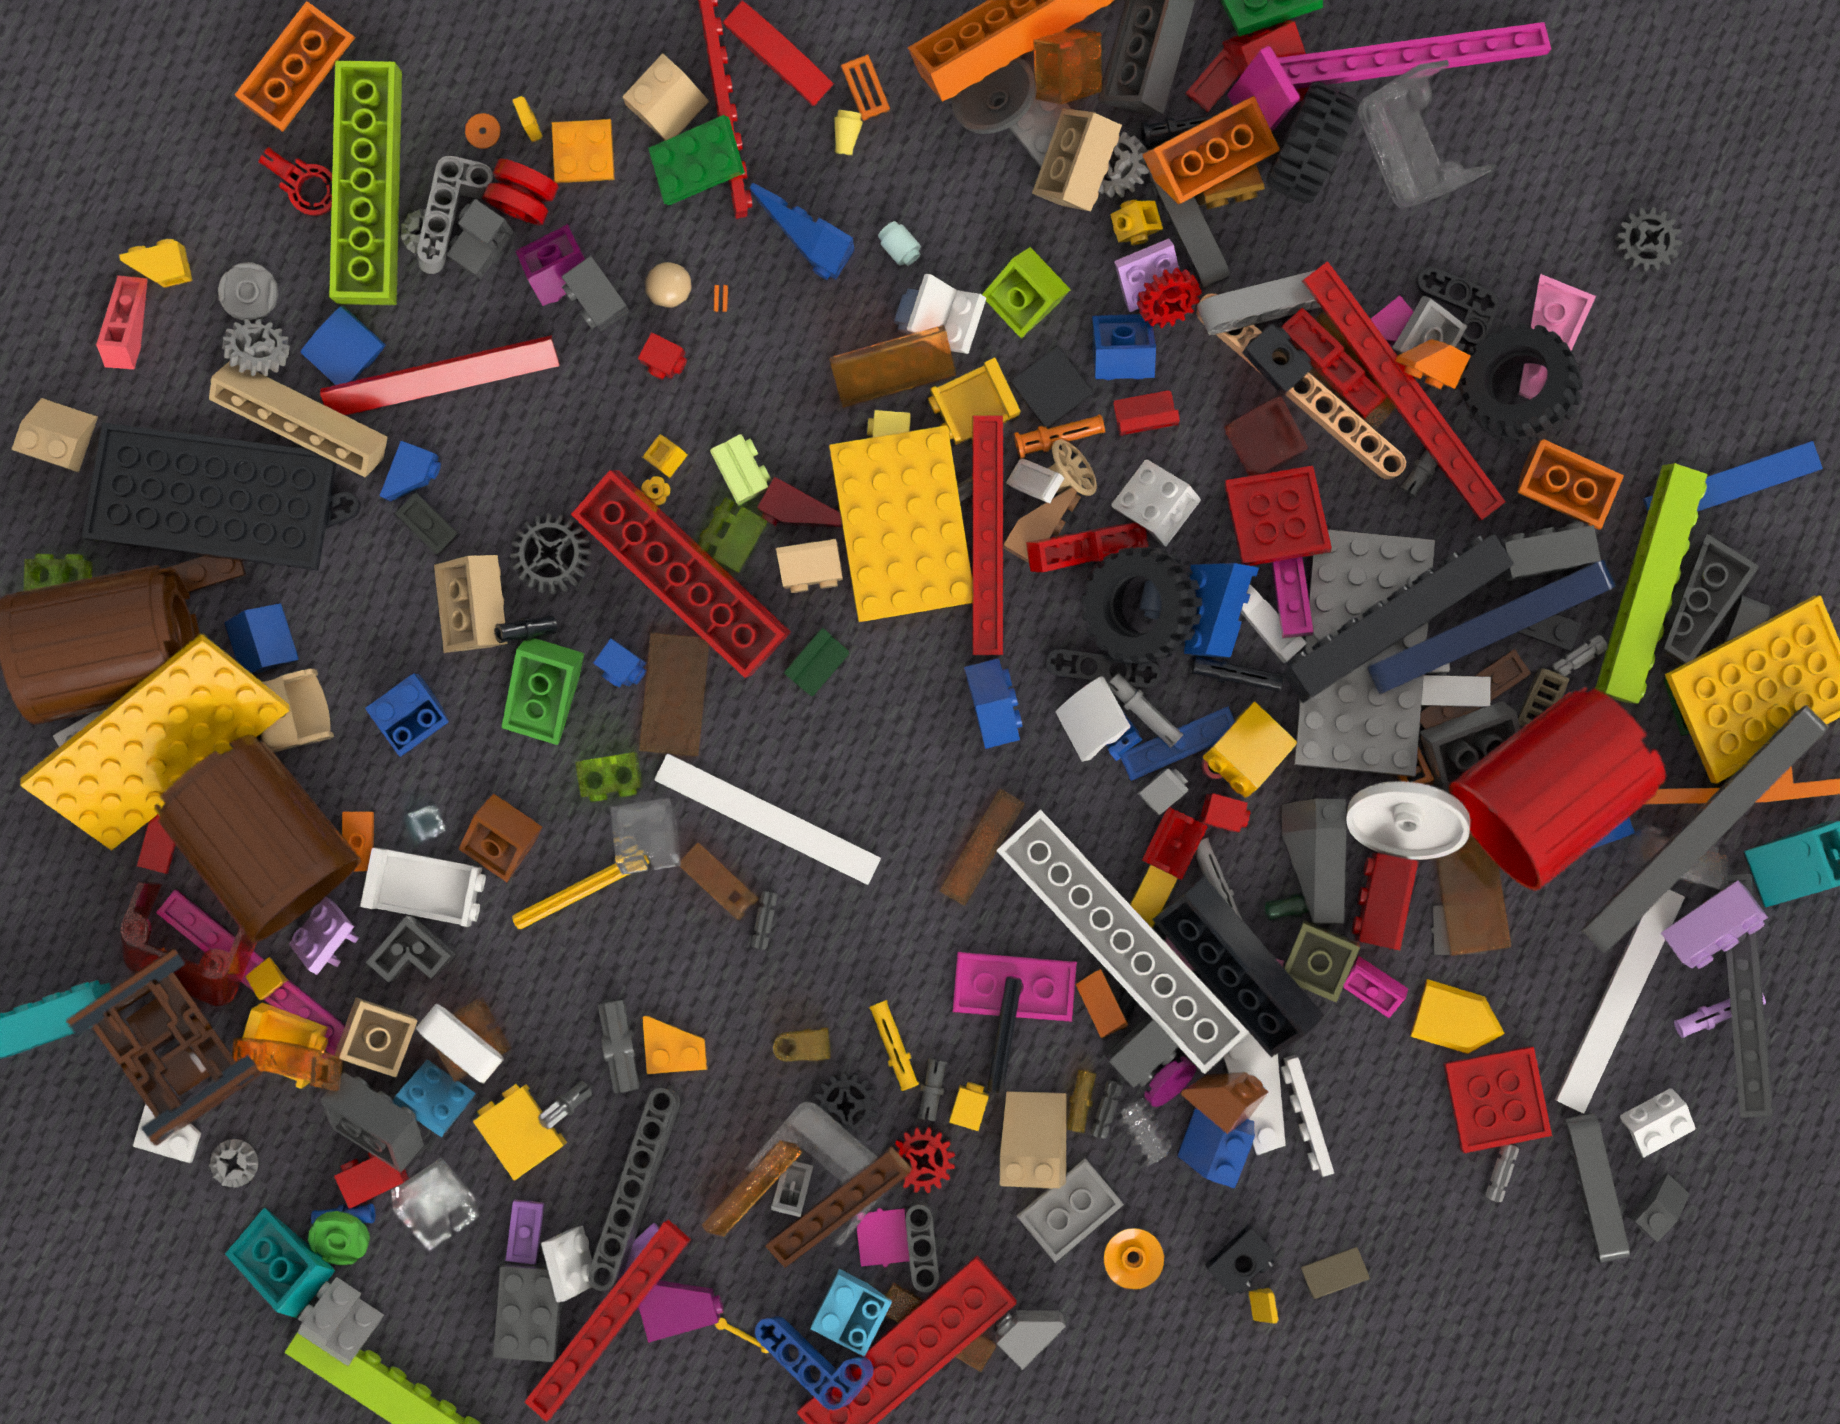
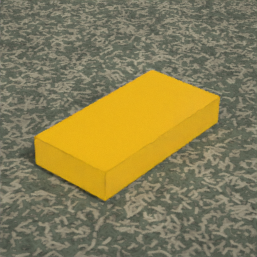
M522 96L513 99L523 128L531 141L534 142L541 139V131L526 99Z

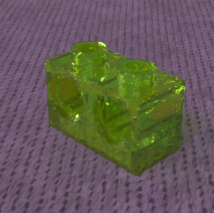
M35 554V559H24L23 591L70 582L69 573L74 568L78 570L76 581L92 578L93 562L83 560V555L65 554V559H54L52 554ZM44 568H47L49 576L42 583L39 579V574Z
M637 752L575 762L581 797H589L590 802L607 800V794L618 792L619 797L637 795L636 789L643 788ZM622 767H628L632 772V779L626 784H622L617 778V773ZM593 772L600 773L603 778L602 785L597 789L591 788L588 783V778Z

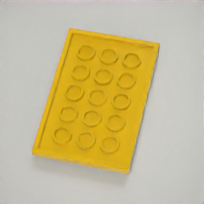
M948 425L830 444L829 449L858 622L972 603V575Z
M1813 596L1665 674L1711 783H1719L1734 775L1803 706L1808 705L1826 724L1840 717V641L1821 596Z

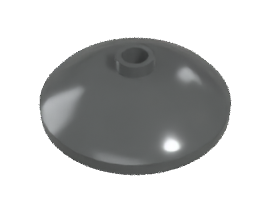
M1019 57L1014 59L1007 66L997 69L984 77L982 81L970 85L960 91L955 97H952V109L956 119L967 130L979 134H990L1009 128L1028 112L1034 102L1037 92L1035 74L1029 64Z

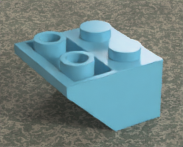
M839 1269L812 1321L811 1330L865 1357L892 1301L868 1283Z

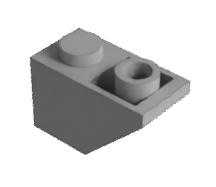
M1165 768L1137 794L1157 815H1160L1189 791L1185 786L1188 781L1177 769L1170 770Z

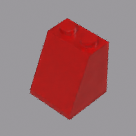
M1290 20L1241 37L1236 35L1222 42L1224 49L1228 51L1234 62L1235 70L1237 69L1239 72V78L1258 52L1267 46L1272 48L1277 58L1306 54L1295 21ZM1309 87L1296 89L1300 96L1297 102L1303 101Z

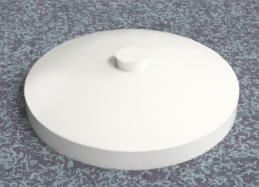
M1387 782L1367 787L1350 800L1347 810V827L1357 841L1381 854L1405 859H1433L1451 854L1465 844L1470 831V815L1458 799L1445 791L1419 783Z

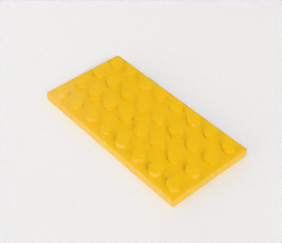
M201 634L21 777L20 786L112 851L158 815L154 810L155 805L158 803L161 808L163 807L165 802L161 799V796L182 775L213 752L217 751L220 755L232 750L230 742L247 735L257 737L290 711L289 704Z

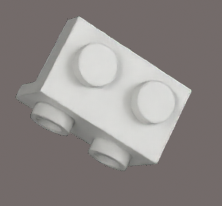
M1672 1088L1620 1115L1622 1122L1631 1133L1638 1152L1643 1158L1696 1129L1687 1104Z

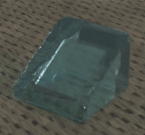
M434 804L403 818L415 846L447 831Z

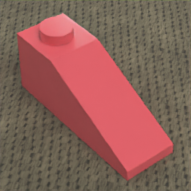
M117 276L96 344L104 367L132 370L135 368L141 348L147 278Z

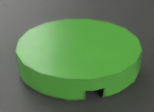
M339 1211L326 1212L318 1216L311 1225L308 1235L311 1250L315 1254L318 1252L322 1255L324 1261L336 1265H349L357 1262L358 1258L363 1257L366 1253L370 1240L367 1227L360 1219Z

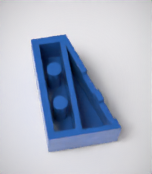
M1236 563L1191 565L1190 569L1193 573L1190 575V579L1197 580L1200 589L1195 590L1197 598L1202 597V606L1197 607L1196 614L1201 615L1199 624H1193L1192 629L1195 630V634L1191 640H1185L1184 654L1204 657H1231L1242 621L1238 620L1243 603L1248 604L1250 594L1247 593L1252 576H1257L1259 567Z

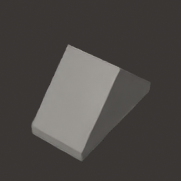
M784 1159L771 1210L801 1217L813 1165Z

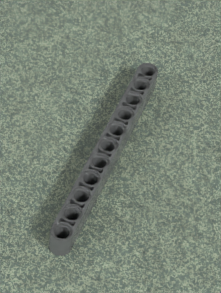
M1808 705L1800 708L1581 928V931L1602 953L1609 950L1819 739L1829 726Z

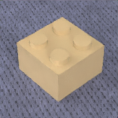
M356 997L335 1055L338 1059L397 1077L418 1020L411 1015Z

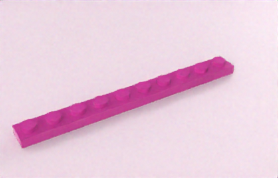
M1542 22L1277 59L1294 88L1299 89L1310 87L1312 82H1322L1328 85L1547 55L1551 50V45L1545 23Z

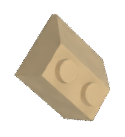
M663 53L623 96L626 106L665 141L679 135L709 103V100L688 76Z
M41 398L21 421L11 450L79 473L98 417Z
M836 539L776 548L784 589L790 588L791 593L808 591V585L820 584L821 589L838 586L837 581L843 580Z

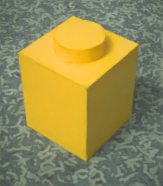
M967 1082L966 1087L959 1085L949 1118L950 1123L979 1131L989 1097L988 1093L983 1092V1086Z

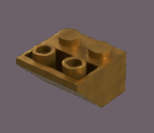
M1254 164L1196 195L1198 206L1206 204V209L1208 210L1229 204L1228 199L1233 197L1235 203L1258 197L1257 191L1263 190L1265 187L1257 165Z

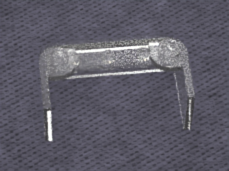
M1448 60L1417 65L1364 98L1358 107V116L1392 200L1399 208L1414 207L1455 191L1492 170L1491 165L1464 170L1462 164L1455 160L1440 164L1419 111L1427 107L1432 99V89L1428 78L1448 67Z
M804 1102L792 1111L743 1169L747 1173L753 1170L768 1151L777 1158L787 1159L792 1157L802 1147L844 1183L876 1159L877 1156L817 1104ZM880 1197L849 1219L830 1244L833 1247L841 1246Z

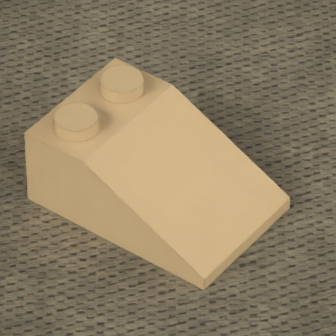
M1007 1091L1000 1151V1186L1060 1189L1066 1184V1093Z

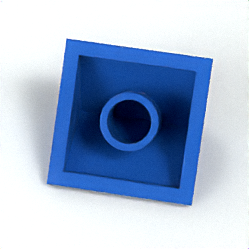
M281 603L244 610L224 622L237 663L252 675L299 660Z

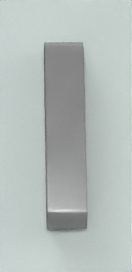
M1314 271L1204 299L1197 305V309L1208 334L1215 335L1293 315L1301 308L1306 311L1320 308L1321 306L1302 282Z

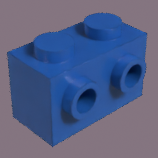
M613 639L608 641L593 662L604 670L601 676L619 688L622 684L629 687L632 683L637 685L647 672L643 668L646 665L644 660Z

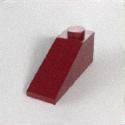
M776 477L773 478L757 507L758 511L763 513L760 518L773 526L780 522L783 525L842 527L840 512Z

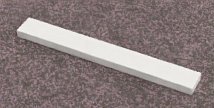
M670 754L666 755L654 779L867 885L881 860L880 857Z
M1668 890L1638 920L1556 1095V1101L1583 1114L1585 1113L1665 941L1661 932L1673 924L1685 898L1684 896Z

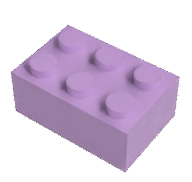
M1736 881L1665 929L1661 934L1683 964L1690 968L1697 966L1700 969L1713 960L1711 955L1720 949L1725 952L1739 943L1737 938L1748 932L1750 935L1761 929L1765 925L1763 921L1768 916L1748 889L1739 881Z

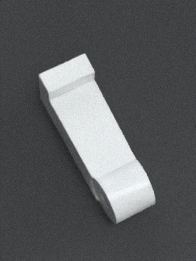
M1249 584L1247 593L1250 594L1248 604L1243 603L1241 613L1279 659L1285 663L1303 648L1307 642L1302 637L1282 639L1279 614Z

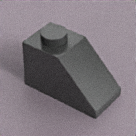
M1666 1173L1626 1217L1647 1237L1658 1243L1679 1220L1690 1194L1674 1178Z

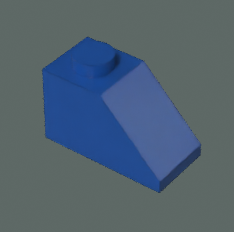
M400 441L380 497L393 501L428 485L431 478L436 479L441 467V463L437 462L439 456L433 452Z

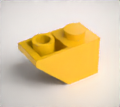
M174 239L158 241L157 246L149 248L135 246L129 248L128 253L119 255L120 261L162 287L192 281L185 247Z

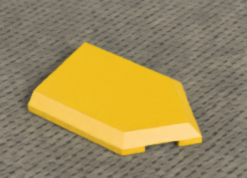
M1429 979L1426 980L1410 1034L1411 1037L1469 1054L1505 1034L1485 996Z

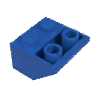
M415 673L365 708L399 757H402L449 723L439 700L421 675Z

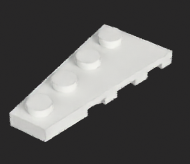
M1248 1033L1223 1056L1228 1073L1246 1072L1249 1075H1253L1269 1091L1249 1118L1255 1124V1138L1252 1144L1256 1154L1259 1155L1286 1146L1278 1054L1270 1057L1255 1038Z

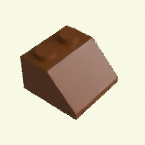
M493 793L475 813L459 850L508 882L535 843L542 826Z
M1246 1072L1205 1075L1185 1088L1181 1095L1228 1134L1251 1117L1269 1091L1263 1087L1262 1082L1257 1077Z

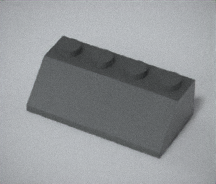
M1126 0L1098 102L1144 115H1164L1195 4L1193 0Z

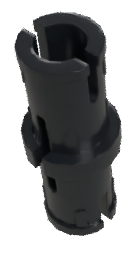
M552 615L535 619L523 617L519 621L496 624L494 634L498 643L520 639L529 641L533 637L556 634L557 623Z

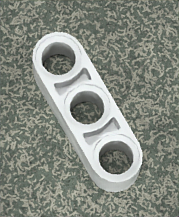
M435 1004L416 1027L417 1031L481 1083L486 1082L504 1059L492 1046L439 1004Z

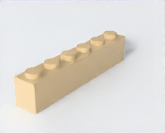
M228 362L212 376L209 400L363 477H366L384 459L387 436L256 372L255 376H251L248 369L241 373L239 372V365L231 367Z

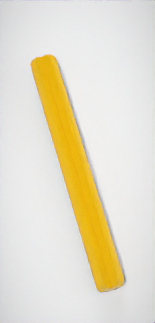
M638 851L512 916L513 922L518 929H523L649 864L648 857L644 851Z

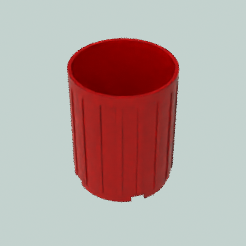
M1583 687L1579 691L1567 693L1449 785V794L1458 799L1470 815L1469 832L1505 873L1530 890L1537 891L1654 797L1657 794V789L1665 780V770L1659 754L1655 749L1649 753L1641 741L1646 736L1644 731L1619 704L1597 689L1587 693L1585 692L1587 688Z

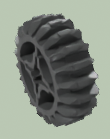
M550 513L546 514L545 523H543L539 516H535V527L528 521L525 522L524 526L529 531L525 534L518 530L516 534L522 538L521 543L512 541L511 544L513 547L518 548L519 552L511 553L510 557L516 560L520 559V562L513 565V569L516 571L524 569L518 578L524 581L530 577L527 586L531 589L539 582L538 592L544 593L547 585H549L550 593L556 594L558 584L561 590L566 592L568 591L566 584L568 580L572 585L577 586L578 581L573 576L577 573L579 576L585 577L586 573L579 568L581 565L587 567L591 564L590 561L582 559L583 555L592 554L591 549L582 548V546L590 542L589 538L582 537L578 539L584 532L583 528L578 527L572 531L575 521L570 519L564 525V516L560 514L557 516L555 523ZM548 530H558L567 535L563 539L559 538L554 542H548L540 533ZM534 539L539 552L533 559L534 562L530 565L528 549ZM542 543L553 550L557 548L558 552L555 554H557L556 559L560 565L550 558H544V555L548 554L545 553L546 548ZM573 543L574 558L568 568L563 560V555L569 548L568 546ZM549 565L555 566L561 572V575L551 578L536 574L539 569Z

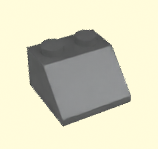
M1016 1310L1012 1315L1006 1313L996 1324L998 1328L995 1332L996 1342L1023 1370L1066 1327L1063 1314L1060 1311Z

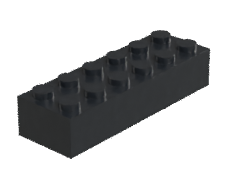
M1202 877L1171 901L1152 919L1270 1057L1275 1056L1307 1035L1324 1016L1320 1009L1205 877Z

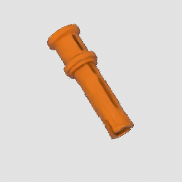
M1097 415L1049 429L1046 426H1039L1037 430L1024 434L1016 432L1013 434L1018 456L1020 459H1023L1026 454L1037 451L1049 452L1052 449L1053 443L1059 439L1069 442L1105 433V426L1102 416ZM1086 427L1084 430L1063 435L1065 432ZM1037 440V442L1025 445L1027 442Z

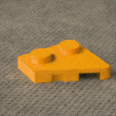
M643 1016L647 1074L707 1069L704 1038L656 1020L653 1017Z

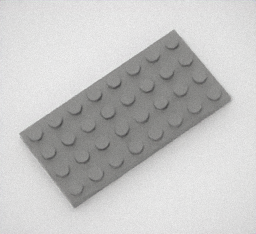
M1328 530L1332 546L1331 552L1312 555L1309 604L1314 632L1311 636H1305L1307 644L1304 646V650L1310 654L1313 652L1311 647L1331 633L1333 637L1339 635L1337 630L1354 617H1357L1359 621L1364 619L1362 614L1377 602L1382 600L1384 605L1387 604L1388 600L1386 598L1405 584L1409 588L1413 587L1412 581L1417 579L1431 567L1433 568L1435 540ZM1428 623L1305 703L1299 700L1294 765L1408 777L1416 776L1424 675L1379 695L1367 667L1427 640Z

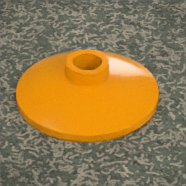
M1130 1228L1118 1232L1110 1239L1104 1251V1265L1110 1278L1119 1286L1127 1289H1141L1151 1285L1161 1274L1164 1265V1253L1159 1241L1151 1233L1142 1229ZM1130 1252L1138 1253L1139 1259L1136 1262L1128 1261L1127 1257Z

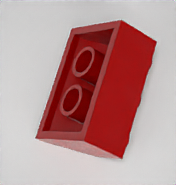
M1373 853L1372 858L1366 859L1364 866V875L1368 876L1366 888L1361 887L1358 895V904L1362 905L1360 917H1354L1351 931L1352 934H1356V941L1400 951L1418 861Z

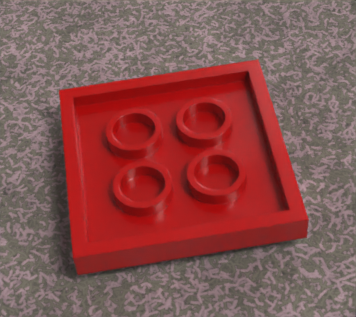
M1313 466L1225 480L1224 487L1242 565L1252 566L1331 552L1332 546Z
M1533 1046L1443 1063L1462 1153L1552 1136Z

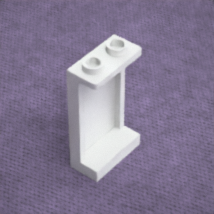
M378 847L372 848L360 907L387 910L469 927L472 921H477L479 916L480 904L476 903L477 893L482 892L484 889L486 875L481 874L482 867Z

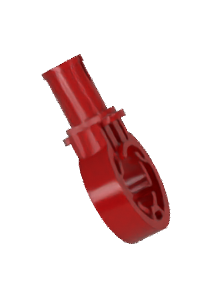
M268 147L264 151L274 161L271 162L261 155L258 162L295 188L293 190L283 182L279 183V188L288 193L289 200L296 209L309 216L324 215L332 210V190L330 185H326L327 194L324 199L319 203H314L315 208L324 206L323 208L308 210L301 207V203L311 207V204L304 201L301 196L303 183L309 178L318 177L327 184L328 180L322 176L323 173L327 174L332 181V173L327 168L318 164H307L300 158H297L295 163L307 171V173H304L273 151L272 148ZM294 174H297L299 176L297 181L292 179Z

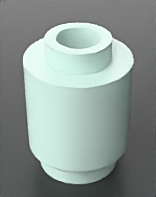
M893 221L879 233L878 238L881 240V246L899 266L903 264L909 266L919 258L920 253L918 251L921 245L902 224L899 225L896 221Z

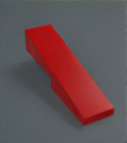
M1136 522L1030 541L1026 542L1030 572H1047L1090 561H1103L1104 557L1110 553H1118L1119 550L1125 548L1148 547L1146 529Z

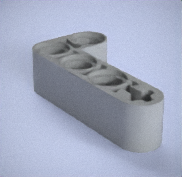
M445 156L438 161L417 247L418 265L423 272L435 274L442 270L445 264L460 195L482 199L487 184L492 183L493 173L486 164L455 156ZM447 170H452L456 172L457 175L452 178H447L442 173ZM482 177L486 182L477 185L472 182V179ZM446 197L451 202L447 205H440L436 200ZM441 225L445 230L435 233L430 230V227ZM431 245L435 246V255L432 259H427L430 255Z

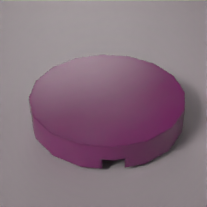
M1181 1057L1180 1060L1182 1062L1180 1063L1176 1061L1170 1062L1151 1080L1149 1086L1152 1089L1150 1092L1145 1090V1099L1153 1107L1164 1105L1172 1100L1191 1081L1197 1067L1189 1057Z

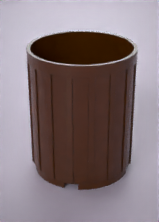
M159 565L2 596L0 599V662L10 694L23 717L31 724L38 725L107 710L200 635L196 613H189L185 600L190 599V595L179 573L172 567L161 568Z
M247 735L230 742L232 750L220 755L215 751L182 775L161 796V799L165 802L163 807L161 808L157 803L154 810L160 817L158 823L252 943H257L298 919L336 889L358 867L361 858L269 746L263 741L259 742L254 735Z

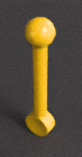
M721 1317L719 1322L715 1324L718 1330L726 1329L760 1347L763 1353H769L756 1338L731 1326L725 1318Z

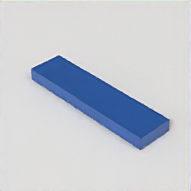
M1229 707L1177 728L1183 733V736L1171 748L1160 737H1156L1123 753L1121 760L1130 781L1215 745L1235 722Z

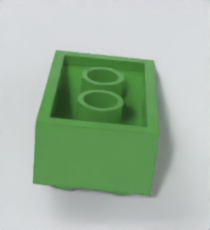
M532 638L529 641L524 640L516 649L501 728L558 745L579 681L584 653L536 638Z

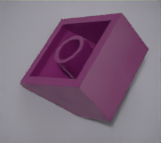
M568 224L515 251L525 275L542 306L557 302L566 295L562 288L566 282L562 276L586 260Z

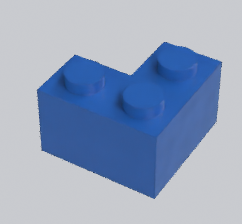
M999 658L964 667L985 749L1020 740L1018 728L1023 727L1019 710H1013L1014 706H1018L1014 688L1008 689V687L1012 686L1008 669L1002 670Z

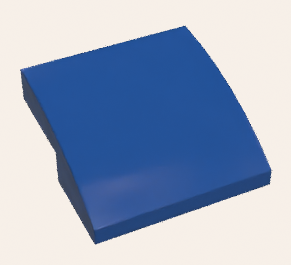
M340 306L313 334L300 353L335 385L356 381L364 368H368L376 360L386 345L346 307Z

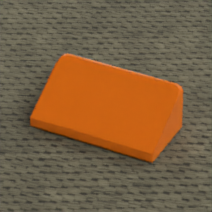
M1101 969L1076 984L1101 1038L1128 1026Z

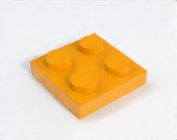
M611 119L552 122L554 180L556 183L615 180Z

